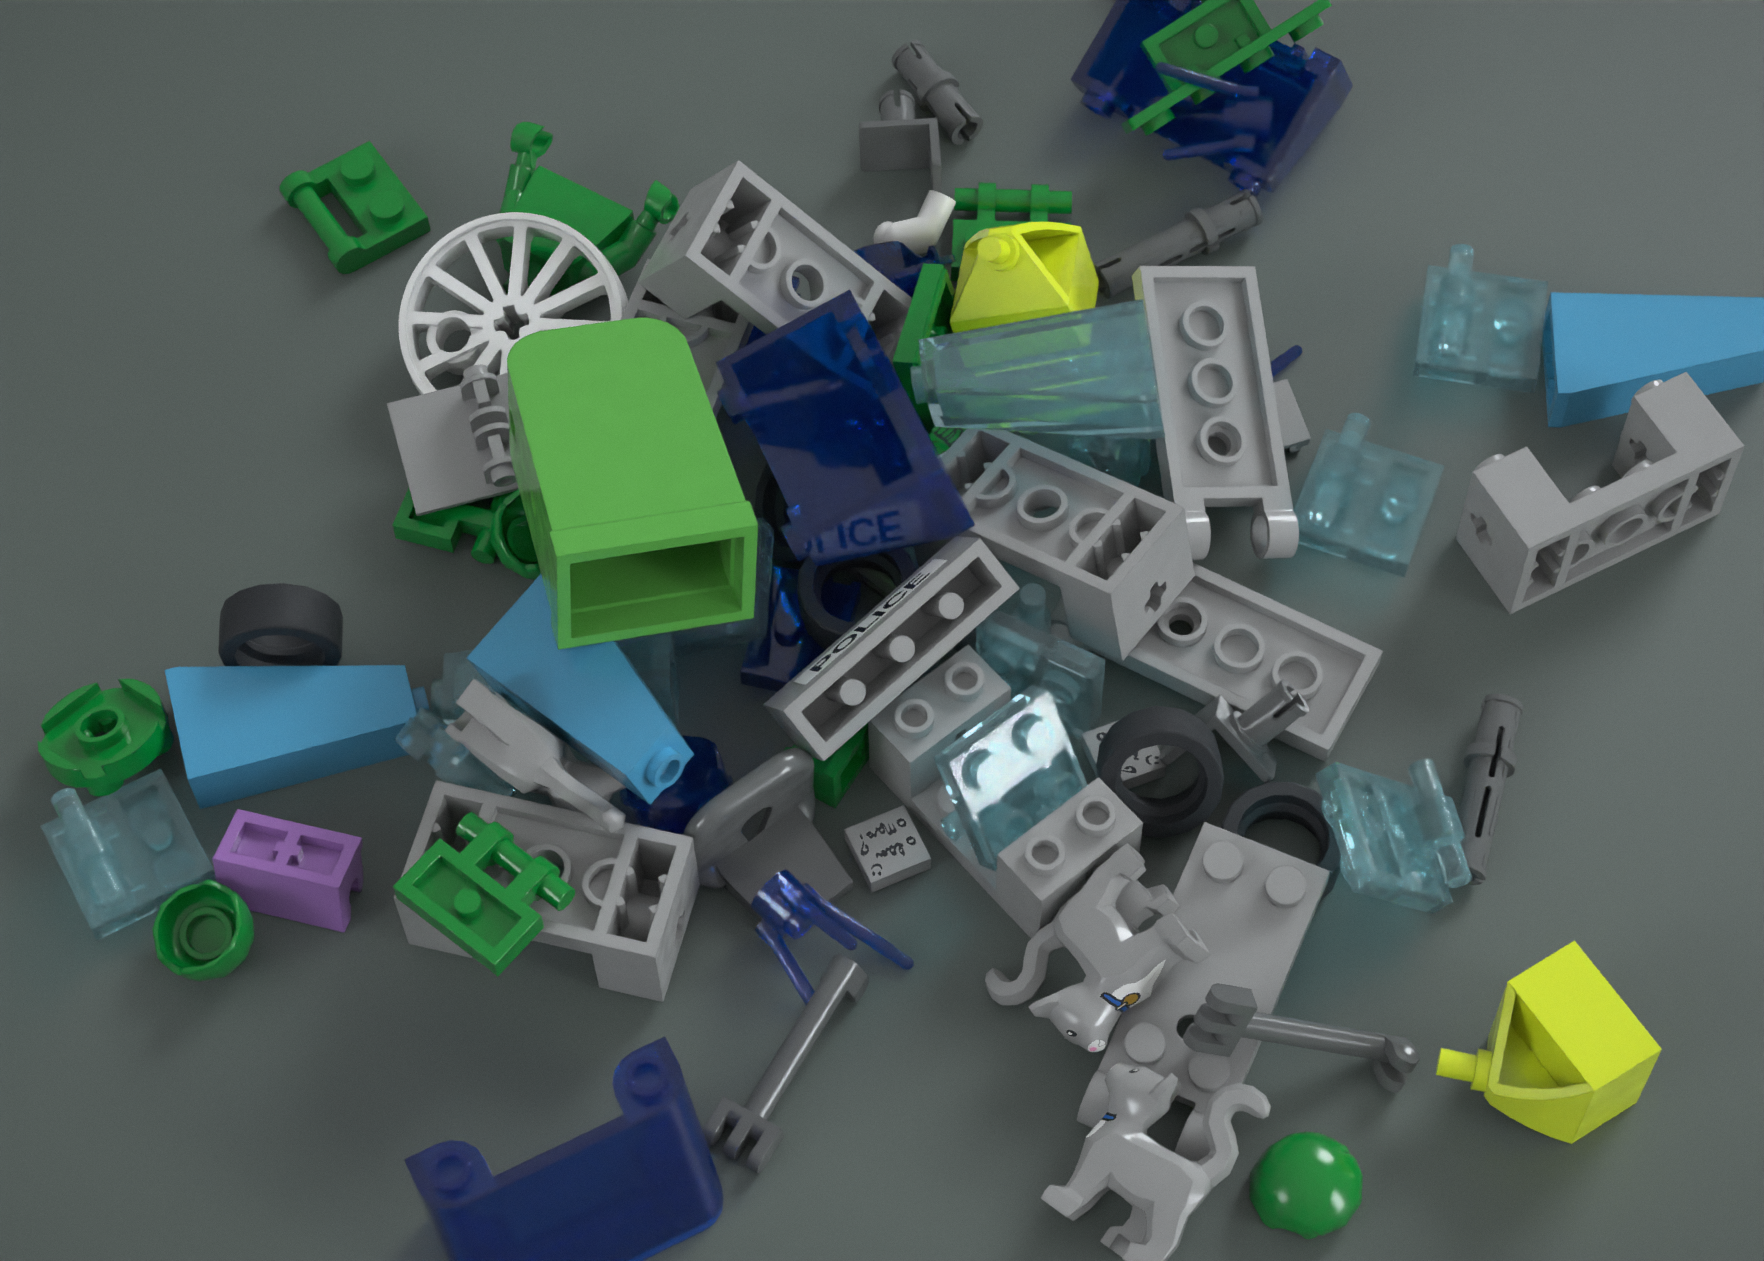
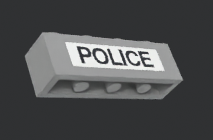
M955 536L764 703L763 706L798 748L806 750L813 758L825 761L1020 588L980 538Z

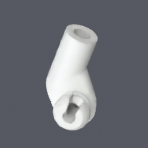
M929 190L917 217L894 223L886 221L877 227L874 233L875 247L879 252L885 253L888 258L898 260L930 252L937 245L956 201L940 192Z

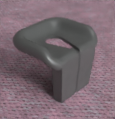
M801 748L787 749L774 755L715 796L691 818L683 833L684 836L693 837L700 885L709 888L725 887L780 942L814 918L816 914L821 913L853 889L852 879L812 824L816 810L813 788L814 760L809 752ZM767 807L757 835L748 841L741 833L743 825L755 813Z

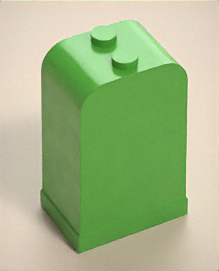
M630 318L539 331L517 341L510 349L507 357L510 457L551 609V627L558 650L754 618L758 523L750 501L745 500L689 345L681 331L662 320Z

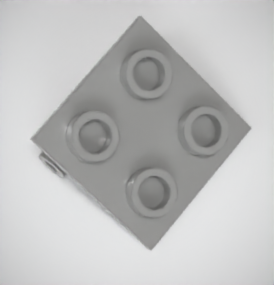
M473 365L463 371L464 380L460 385L387 403L417 516L514 492L519 489L510 457L507 373L496 376L493 373H488L487 366Z

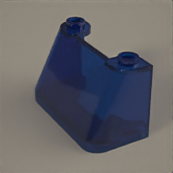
M1116 0L1070 79L1076 88L1084 94L1080 103L1103 118L1110 119L1115 112L1129 120L1169 94L1168 90L1141 48L1140 43L1203 4V2L1200 0ZM1276 40L1269 45L1274 53L1273 57L1244 74L1239 64L1219 76L1225 87L1196 105L1191 97L1187 96L1171 106L1170 109L1176 118L1153 133L1231 173L1227 180L1240 190L1248 189L1250 195L1258 197L1261 190L1274 193L1338 112L1353 88V84L1340 59L1316 47L1309 57L1304 47L1294 43L1291 48Z
M850 289L715 362L726 384V387L717 391L726 412L735 425L746 420L789 506L786 511L790 522L782 525L781 530L799 561L810 556L816 566L954 538L976 526L896 370Z
M665 1036L631 1052L616 1067L612 1085L616 1101L623 1115L500 1174L493 1176L479 1150L464 1141L449 1140L438 1143L404 1159L427 1221L446 1261H643L705 1231L717 1221L722 1213L724 1203L721 1181L682 1069Z

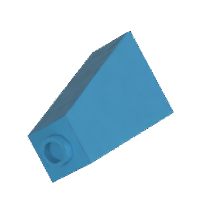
M1550 293L1541 326L1548 427L1561 428L1628 413L1632 397L1641 387L1658 379L1665 382L1684 372L1689 374L1704 395L1764 382V297Z
M541 574L466 657L493 690L650 805L664 789L677 781L684 769V765L694 755L616 641L558 650L551 627V609Z
M405 665L174 667L164 670L187 779L200 809L427 750L421 726L433 723L424 686L411 689Z

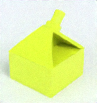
M1028 222L983 229L965 243L949 323L970 377L1087 361L1099 280L1080 226L1056 222Z
M1574 940L1507 982L1488 1036L1487 1050L1478 1048L1476 1055L1440 1048L1436 1075L1471 1082V1090L1484 1092V1097L1489 1104L1508 1117L1551 1138L1572 1144L1637 1103L1662 1049Z

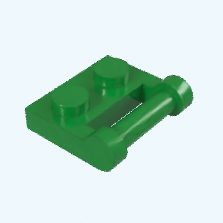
M370 141L310 172L304 170L295 171L286 176L279 186V192L289 206L299 208L328 247V258L341 274L355 272L431 231L428 216ZM332 193L363 235L358 238L348 236L320 198Z

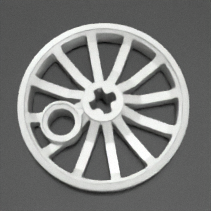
M522 212L499 213L481 217L445 235L424 255L413 271L405 288L399 312V340L402 355L409 375L421 395L437 391L432 386L431 381L445 371L456 375H463V371L466 368L481 364L487 366L488 373L494 374L500 370L501 375L507 373V357L510 349L523 337L544 330L609 322L560 319L566 312L601 295H608L611 313L610 321L621 320L628 304L627 295L617 273L603 253L586 237L570 226L546 216ZM514 236L508 294H506L487 255L484 244L495 239ZM541 237L559 242L560 244L528 288L527 280L533 238ZM471 251L491 293L493 302H490L446 273L445 270L463 254ZM578 256L586 258L598 271L596 275L549 297L552 289L572 261ZM434 286H438L480 315L467 314L457 310L444 313L422 311L431 289ZM523 322L525 326L519 330L520 337L511 340L509 336L514 333V324ZM458 330L471 332L467 344L461 350L456 352L444 351V343L450 334ZM427 331V346L432 354L421 359L419 334Z

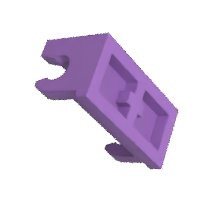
M237 809L212 858L216 881L237 892L247 903L250 911L340 932H345L351 919L350 890L361 892L363 885L361 857L363 842L361 837Z

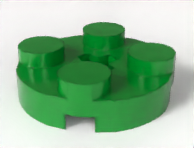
M118 679L122 688H111L101 691L98 682L89 684L71 692L49 710L41 724L45 736L41 743L38 741V751L49 773L57 781L75 788L86 787L93 796L110 795L122 787L125 779L140 772L157 756L164 754L172 747L174 736L170 729L168 714L161 698L154 688L142 681ZM101 731L107 733L99 737H94Z

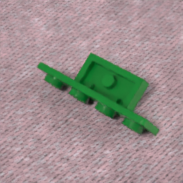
M1207 0L1140 43L1141 48L1169 94L1122 123L1121 126L1125 133L1128 134L1141 127L1145 136L1151 134L1176 118L1170 109L1171 106L1187 96L1191 97L1195 105L1225 87L1219 77L1239 64L1244 74L1273 57L1274 53L1269 46L1271 43L1287 33L1295 43L1324 25L1319 13L1332 6L1329 0H1317L1271 29L1254 0Z

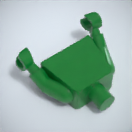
M532 122L517 124L511 135L510 148L512 152L518 153L515 164H510L499 213H531L560 221L575 229L592 242L610 262L618 277L634 268L657 235L655 228L658 223L668 224L674 219L680 208L677 197L670 192L669 188L655 180L648 190L644 210L634 220L633 210L540 165L535 170L537 158L541 157L549 149L553 140V134L543 131L542 129L545 126ZM514 236L495 239L501 248L504 269L509 274ZM541 237L533 238L529 260L528 288L560 244L559 242ZM578 256L572 261L552 289L550 295L553 296L596 275L598 271L586 258ZM509 278L502 285L506 294H508Z

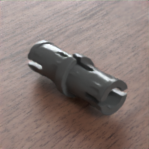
M912 40L910 44L916 52L915 55L906 43L899 47L892 57V65L915 91L917 96L915 102L925 113L931 112L937 118V121L954 144H964V138L959 133L960 130L968 141L976 137L982 129L983 119L960 94L957 88L959 82L949 71H942L919 40Z

